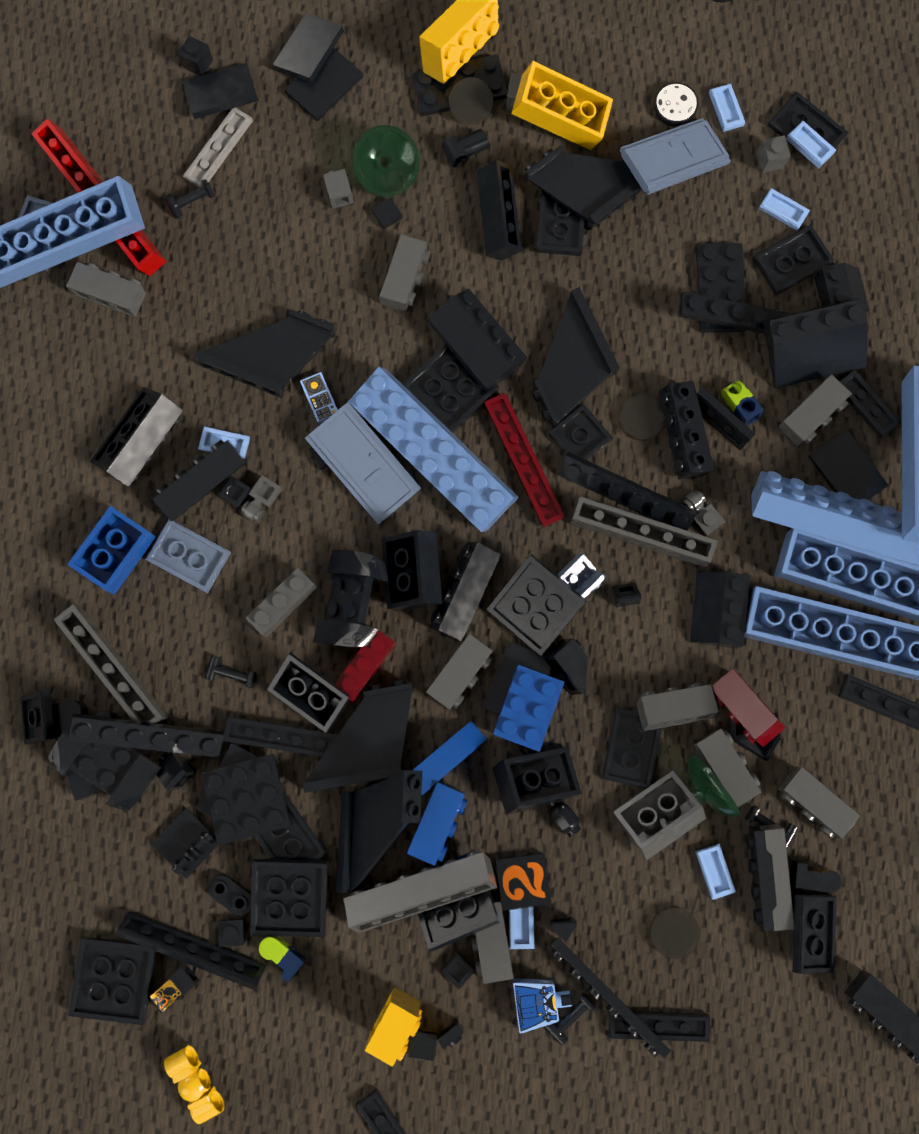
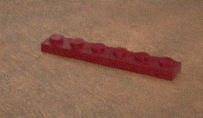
M506 393L485 401L484 406L542 527L544 528L564 519L565 516Z

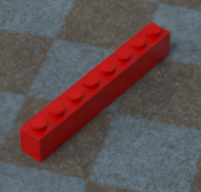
M47 118L32 133L33 137L77 193L104 182L62 128ZM142 230L116 240L137 269L149 276L167 262Z

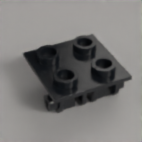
M186 808L152 843V846L173 866L171 869L177 875L181 874L187 879L218 846L216 836Z

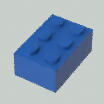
M110 506L67 565L105 591L115 595L156 536Z
M518 665L492 734L540 752L564 681Z
M439 781L437 782L407 854L434 866L437 860L442 862L448 847L444 844L447 836L453 837L458 825L454 819L457 813L462 815L467 804L464 792Z

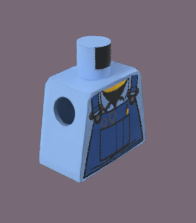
M512 979L520 1033L558 1022L557 1008L572 1006L570 991L555 992L553 980Z

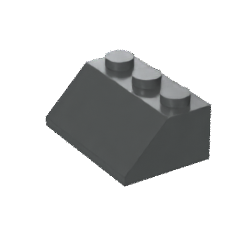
M673 770L613 812L646 861L706 819L703 806Z

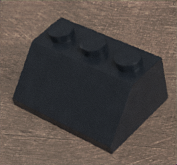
M697 572L690 635L691 643L735 649L744 646L751 575L732 572Z
M291 652L267 691L325 733L337 722L350 700L348 693Z

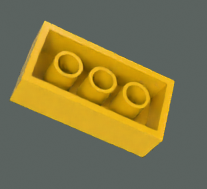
M456 0L419 36L423 72L443 84L450 77H453L457 70L464 63H467L471 56L478 49H481L484 43L499 30L498 0Z
M532 61L522 74L511 114L592 150L603 139L613 99Z

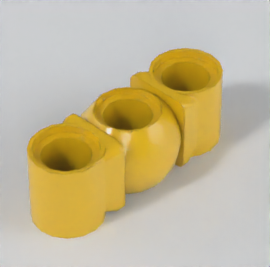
M188 1045L166 1057L164 1067L168 1076L173 1079V1083L178 1082L180 1096L184 1100L189 1101L187 1108L190 1110L192 1119L197 1124H202L222 1113L224 1102L220 1093L216 1091L215 1086L210 1087L211 1081L208 1073L204 1069L198 1068L202 1063L199 1061L195 1049Z

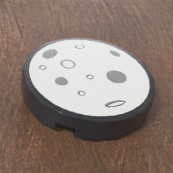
M680 82L664 85L657 92L653 103L657 118L664 124L672 127L688 124L695 117L699 106L695 91L688 85Z

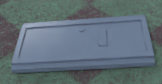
M703 118L620 148L623 160L647 195L728 165L731 162L729 154L707 120Z
M349 402L305 438L378 525L421 489Z

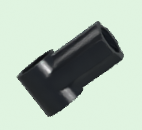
M480 128L460 138L452 136L442 143L441 148L451 167L455 168L461 162L464 164L469 157L488 149L489 142L486 133Z

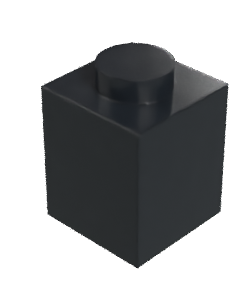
M191 36L187 37L178 52L183 68L199 76L206 73L213 61L208 44Z

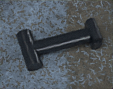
M206 179L201 181L202 187L176 200L173 194H168L164 197L175 219L182 216L180 208L205 195H208L210 198L215 196Z
M211 656L204 679L214 681L215 675L244 682L248 688L254 687L257 672L249 671L248 674L220 666L221 658Z
M755 805L751 806L745 817L750 823L755 821L760 825L777 824L759 813L760 809ZM791 823L787 829L784 828L786 850L799 829Z
M584 993L579 996L580 1002L557 1025L553 1023L544 1026L561 1046L568 1041V1037L564 1032L587 1009L590 1011L595 1009L594 1003Z

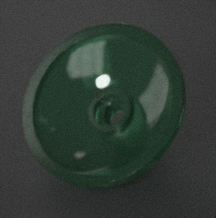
M390 125L373 127L362 134L355 144L352 154L354 174L363 188L374 195L381 197L399 195L414 183L418 175L420 165L418 149L412 138L400 128ZM382 157L385 158L387 161V164L385 166L380 165V159Z
M692 753L689 755L688 774L695 789L692 792L694 797L700 804L705 802L710 808L720 814L729 817L739 816L740 811L736 803L714 773L696 754Z

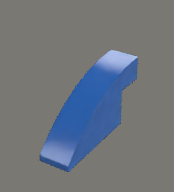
M472 721L413 769L423 771L421 796L487 740Z

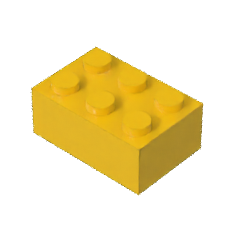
M394 987L370 1032L365 1051L392 1067L396 1059L401 1061L408 1048L409 1036L414 1037L421 1024V1001Z

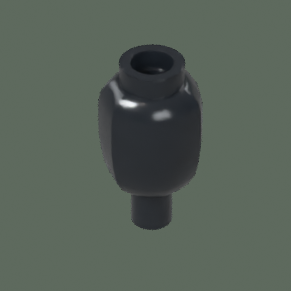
M557 801L549 804L551 807L550 817L562 834H567L570 838L581 830L579 818L566 803Z

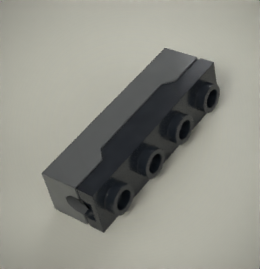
M778 824L760 825L758 827L749 826V834H746V845L751 851V859H748V868L750 874H753L754 882L750 886L752 898L755 899L756 909H753L754 922L764 932L794 929L785 830Z

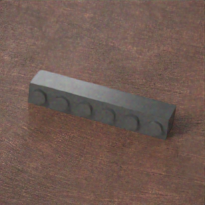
M579 497L570 522L571 525L702 567H706L711 563L718 541L583 497Z
M72 604L54 619L133 721L162 724L169 718L82 607Z
M471 852L466 855V858L447 860L442 866L436 868L427 867L420 870L418 874L412 876L403 875L398 877L397 881L379 883L373 889L367 891H355L352 893V896L344 898L348 928L360 933L497 888L491 860L483 852Z

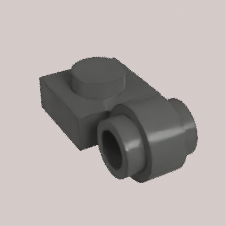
M261 475L249 493V496L255 500L252 502L248 500L241 509V513L244 514L243 517L251 522H258L265 512L262 509V504L270 508L282 491V487Z
M691 491L684 497L682 504L697 511L693 522L706 537L725 523V520L712 504L705 508L703 507L706 499L700 491Z

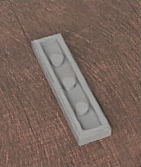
M236 107L232 108L184 173L183 178L197 188L203 186L202 180L206 179L209 182L253 122L252 117Z

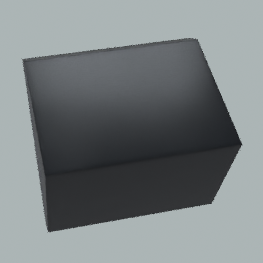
M636 583L613 587L616 608L640 604L642 598Z
M573 918L551 919L550 926L567 942L577 927V922Z

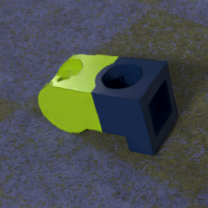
M737 380L721 390V395L726 404L744 424L748 426L760 419L764 409L741 381Z
M266 936L259 945L260 955L266 960L274 961L284 970L280 977L287 983L306 960L302 954L280 936Z

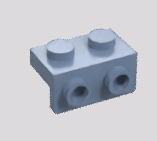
M579 553L557 574L584 598L591 591L599 588L606 577L602 572L597 571L582 553Z

